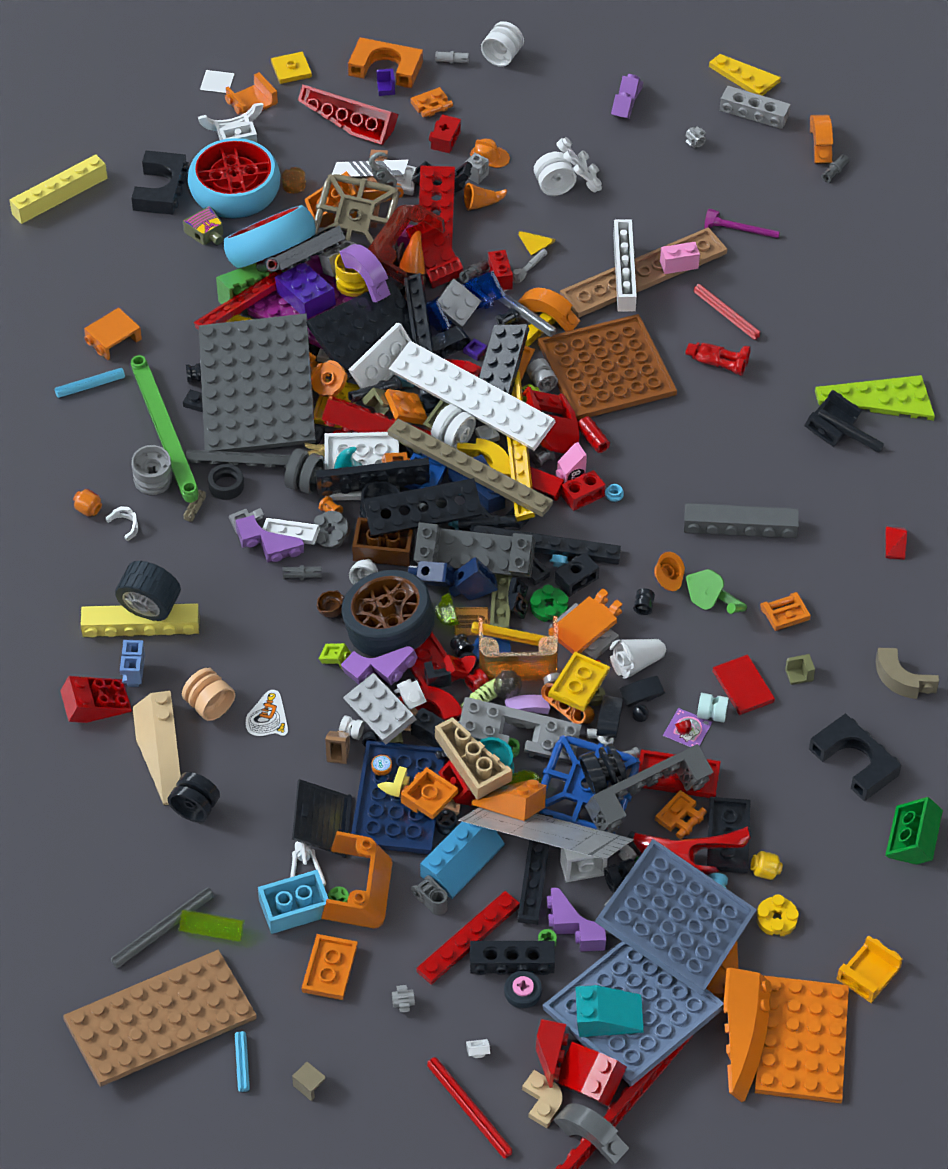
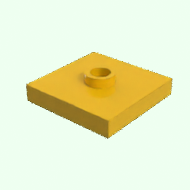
M303 51L271 58L272 66L280 84L312 77Z

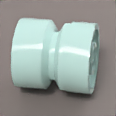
M701 693L697 718L708 720L712 717L713 721L724 723L729 697L717 696L713 698L712 694Z

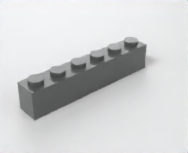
M685 503V533L797 538L799 527L798 509Z

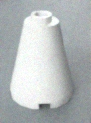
M659 639L616 640L610 646V650H613L610 660L616 674L624 676L623 678L625 679L662 659L666 653V646Z

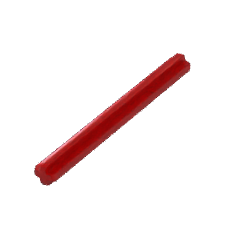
M433 1057L427 1062V1066L498 1153L505 1159L513 1153L510 1145L438 1058Z

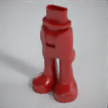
M697 342L696 344H688L685 355L692 356V359L703 364L720 366L734 372L736 375L742 376L749 361L751 347L743 346L740 352H732L721 346Z

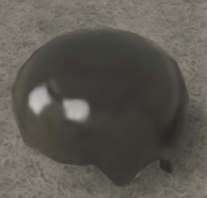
M512 669L508 671L502 670L495 678L493 684L494 692L501 699L518 696L522 688L521 677Z

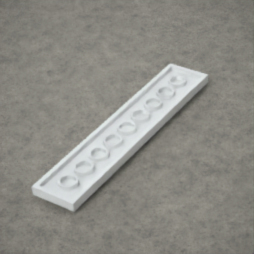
M409 341L389 368L393 374L442 401L457 406L462 412L471 414L475 419L533 451L536 450L556 423L554 418L412 341Z

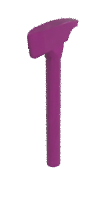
M708 209L704 229L708 227L713 228V226H723L779 238V231L723 220L718 217L719 211Z

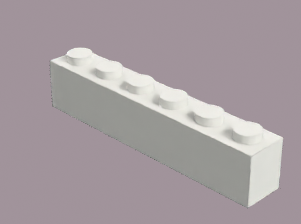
M614 220L613 237L618 311H636L637 296L632 220Z

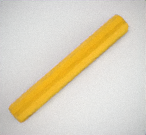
M473 622L471 632L479 635L539 647H545L547 644V636L479 622Z

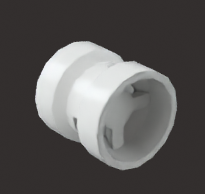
M345 715L341 721L339 731L350 733L353 739L359 740L362 736L365 722L359 719L352 720L351 717Z

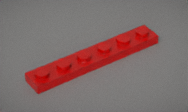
M280 270L274 271L194 322L195 328L199 330V325L225 323L235 315L240 314L246 308L277 289L275 276L283 272Z
M504 891L417 967V973L432 985L470 952V941H482L519 909L520 903L508 892Z

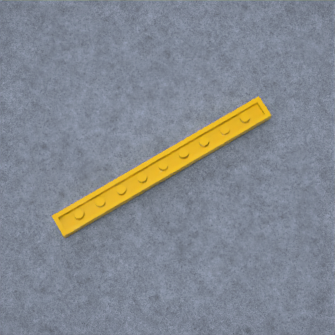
M518 370L511 396L523 402L521 378ZM507 436L511 478L533 489L528 447ZM514 502L515 518L518 522L536 517L534 512Z

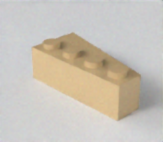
M453 717L435 726V739L477 800L512 781L513 770L505 766L495 754H491L480 741L478 742L474 739L471 733Z

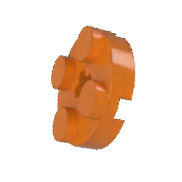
M329 360L323 364L319 363L311 373L312 388L323 397H329L330 395L336 397L345 387L348 375L344 368L335 361ZM332 375V380L326 383V376L330 377Z

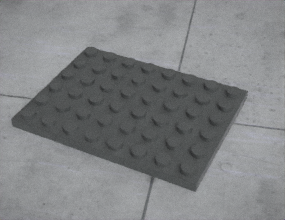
M307 314L199 325L205 451L238 452L316 443L309 336L306 323Z

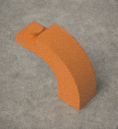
M811 115L810 133H813L814 163H832L833 133L830 116Z
M533 288L527 291L518 301L534 313L543 312L550 315L565 332L574 330L581 321L571 310L573 305L566 298L546 288Z

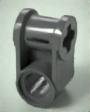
M541 444L538 445L535 451L528 448L529 458L537 467H542L543 463L556 458L555 452L544 448Z
M427 875L424 881L417 886L411 887V891L416 899L422 902L433 914L442 915L448 910L447 893L431 876Z

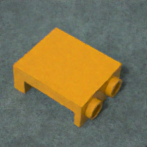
M867 936L864 945L848 964L843 963L839 968L837 980L844 985H849L851 990L872 1003L900 970L903 959L897 952L885 947L878 939Z

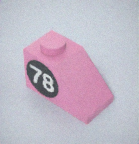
M578 442L558 461L556 476L564 479V483L586 473L587 455Z

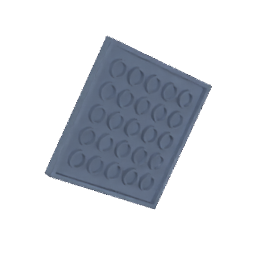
M652 839L601 911L595 923L702 995L757 909Z
M623 941L543 1004V1010L558 1023L566 1024V1030L584 1046L618 1060L627 1066L622 1079L630 1086H633L724 1009V1003L709 990L705 989L702 995L698 994ZM599 985L641 994L644 1033L579 1037L576 987Z

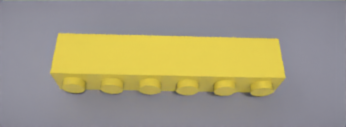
M95 154L11 198L12 215L22 224L108 179L106 164Z
M174 604L168 617L162 621H152L136 616L127 611L123 606L82 607V636L114 637L199 634L198 604Z

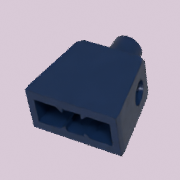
M476 557L454 572V585L449 587V592L453 597L463 594L468 600H474L498 590L496 575Z
M419 561L418 566H409L408 572L420 578L425 585L450 587L454 585L453 574L456 569L448 563Z

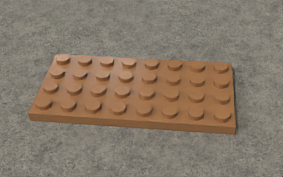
M219 949L63 1015L68 1029L100 1087L256 1019L255 1011Z

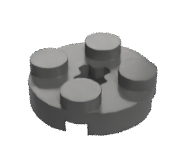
M327 511L316 516L314 519V524L320 528L316 542L326 549L340 547L345 538H348L350 534L349 521L340 512ZM330 526L335 527V530H332V534L327 531Z

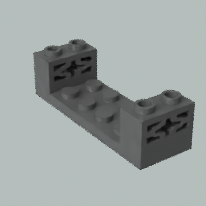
M419 522L414 561L417 564L419 561L448 563L453 568L459 569L476 557L494 574L531 578L536 540L533 535L513 533L512 537L442 529L438 524Z
M696 744L593 795L585 805V808L598 830L613 833L619 829L618 827L623 824L622 821L627 816L620 804V801L627 794L635 795L645 785L651 787L658 783V779L663 776L667 779L674 774L678 775L686 791L691 789L697 791L703 788L705 783L710 780L709 777L712 775L713 770L699 745Z

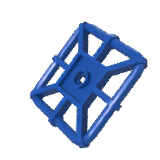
M562 735L554 746L547 768L543 770L542 774L544 776L541 784L547 785V791L551 778H556L566 783L563 792L546 799L545 808L537 813L553 815L555 819L597 829L594 823L578 818L582 806L586 805L594 794L590 787L586 789L581 785L582 782L586 783L587 781L580 761L577 760L569 744L594 751L597 758H600V747H603L606 753L607 749L602 743L595 744L576 737ZM563 747L573 763L569 775L554 770ZM617 750L622 760L626 761L624 763L626 770L631 768L629 777L639 773L640 760L628 753ZM630 793L620 801L624 811L628 802L632 799ZM564 799L577 803L573 816L547 809V807Z

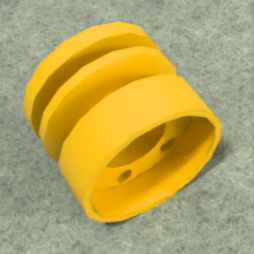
M339 254L335 259L337 290L341 294L351 297H357L368 292L369 290L363 277L356 270L345 268Z

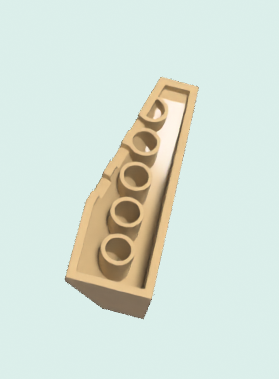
M171 691L150 693L133 706L136 742L140 747L163 805H169L167 798L173 788L176 787L181 773Z

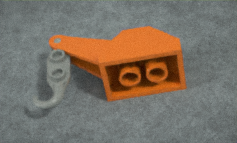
M377 152L371 155L369 165L372 169L373 177L378 183L397 188L399 190V198L402 197L404 191L402 186L397 183L395 176L385 166L375 162L376 158L380 156L386 158L387 154ZM347 171L341 174L352 177ZM337 181L344 194L357 197L360 186ZM331 184L326 205L338 208L341 197ZM323 187L304 199L313 218L316 215L317 210L315 208L319 204ZM365 188L362 198L374 200L387 192ZM354 211V213L350 214V216H352V218H356L357 211ZM323 212L319 228H326L333 224L336 214Z

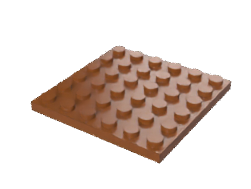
M639 314L538 339V345L544 358L558 378V388L575 411L577 420H581L586 416L593 417L677 395V389Z

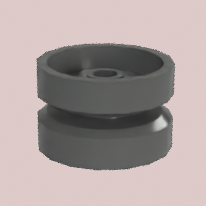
M300 448L296 449L287 464L284 479L285 486L293 490L300 488L301 492L309 495L314 494L317 490L316 471L324 470L325 460L323 455L312 453L309 456L308 451Z

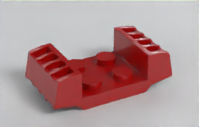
M438 215L405 230L409 241L416 231H421L425 275L432 289L460 277V273L464 271L459 258L455 256L443 231V225Z

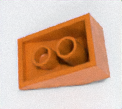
M526 780L504 785L478 800L474 799L472 805L525 821L545 808L547 785L541 784L537 780Z

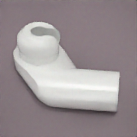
M587 728L586 738L597 739L599 742L604 743L605 746L610 743L613 744L614 738L597 736V729Z

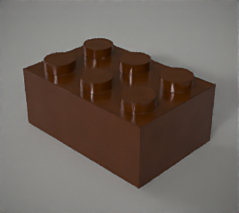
M358 517L352 546L353 561L371 559L373 563L410 566L414 543V529L371 537L367 518Z

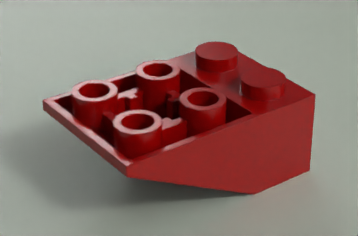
M68 676L60 690L69 722L88 723L132 711L122 679Z

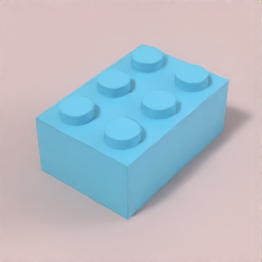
M318 869L258 887L259 901L271 934L320 920L326 900L328 899Z

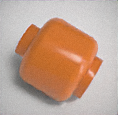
M84 489L81 492L78 491L73 498L75 501L74 508L87 517L95 516L102 507L100 496L89 489Z

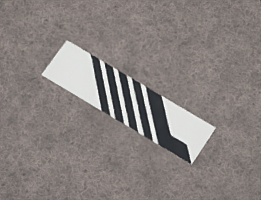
M408 160L375 162L385 166L393 175H404ZM369 161L336 162L332 175H341L347 171L351 176H373Z

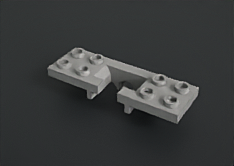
M469 697L464 699L459 722L477 741L494 737L502 739L507 744L509 736L502 734L504 722L519 728L534 729L532 741L527 740L524 752L529 753L530 757L538 755L550 758L560 736L579 738L581 724ZM569 744L576 756L577 746ZM563 747L558 760L572 763Z

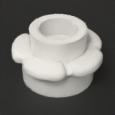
M629 845L621 848V852L618 854L623 861L630 858L634 860L637 857V854Z

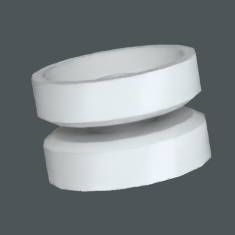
M562 152L547 153L538 159L534 165V174L541 190L550 196L562 195L568 192L576 182V174L571 162L564 158V153Z
M450 404L436 417L432 426L431 436L457 449V443H467L470 440L475 429L476 419L471 414L462 412L460 408Z

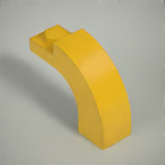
M476 438V444L457 443V450L466 453L472 458L483 455L491 468L511 478L509 456L496 443L481 438Z

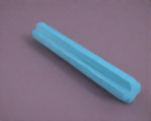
M118 368L56 387L55 394L57 398L123 379L125 373L123 368Z

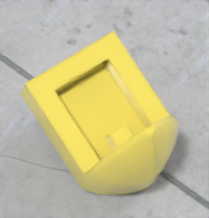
M399 766L394 783L384 782L378 784V787L388 795L401 798L400 793L402 789L409 785L410 777L407 776V768Z

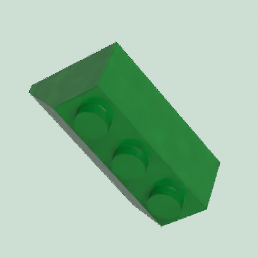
M929 797L897 805L885 856L916 865L932 861L943 809Z

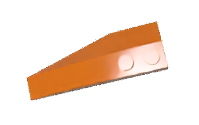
M727 968L724 1013H728V1024H725V1033H729L730 1044L726 1045V1053L731 1060V1064L727 1065L729 1093L740 1102H744L754 1080L765 1043L771 1008L770 992L772 991L771 982L758 972Z

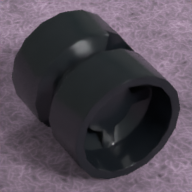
M632 858L621 861L619 866L613 864L603 869L606 883L612 893L616 892L635 865V861Z

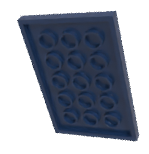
M367 740L351 834L370 837L383 850L430 854L433 847L436 817L432 820L421 811L418 813L414 812L401 803V798L383 792L378 787V784L384 782L394 783L399 766L407 768V776L410 777L409 785L413 782L415 775L418 772H422L426 767L439 775L438 772L444 766L445 759L438 760L435 752L442 751L443 749L398 743L385 744L384 742ZM378 755H386L392 762L391 771L383 776L377 775L372 771V760Z

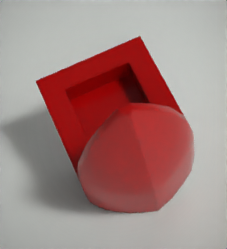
M447 655L443 660L446 665V671H450L451 676L464 679L473 670L477 657L465 656L460 659Z

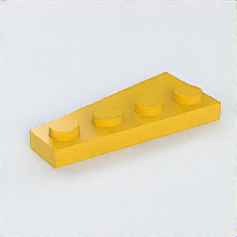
M719 54L709 62L710 68L746 91L763 96L781 81L779 76Z

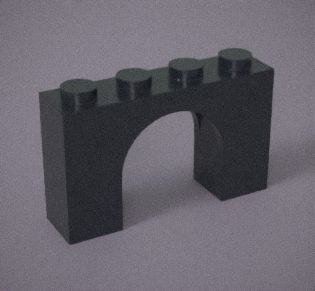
M145 150L142 161L143 174L162 176L171 181L160 188L135 186L131 197L133 211L173 215L175 208H178L179 205L178 197L182 195V184H185L186 180L185 172L189 170L186 154Z
M846 713L810 740L809 750L822 762L837 751L845 748H854L867 755L870 764L852 778L851 789L863 801L873 796L900 774L901 764L899 760L890 755L882 744H878L869 732L864 731L856 720L850 718Z

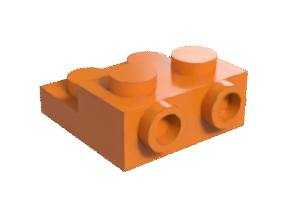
M426 767L422 772H418L415 775L413 782L409 786L406 785L400 793L401 803L416 813L421 811L433 820L457 795L458 788Z

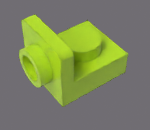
M345 643L325 644L319 660L322 664H339L341 667V664L349 657L351 652Z

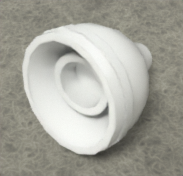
M371 559L360 560L351 567L349 579L354 585L362 578L378 572V569Z

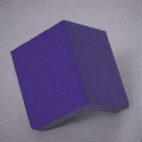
M393 69L377 70L379 96L395 95Z

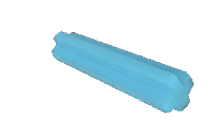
M241 1031L235 1033L238 1090L240 1092H247L250 1090L246 1032Z

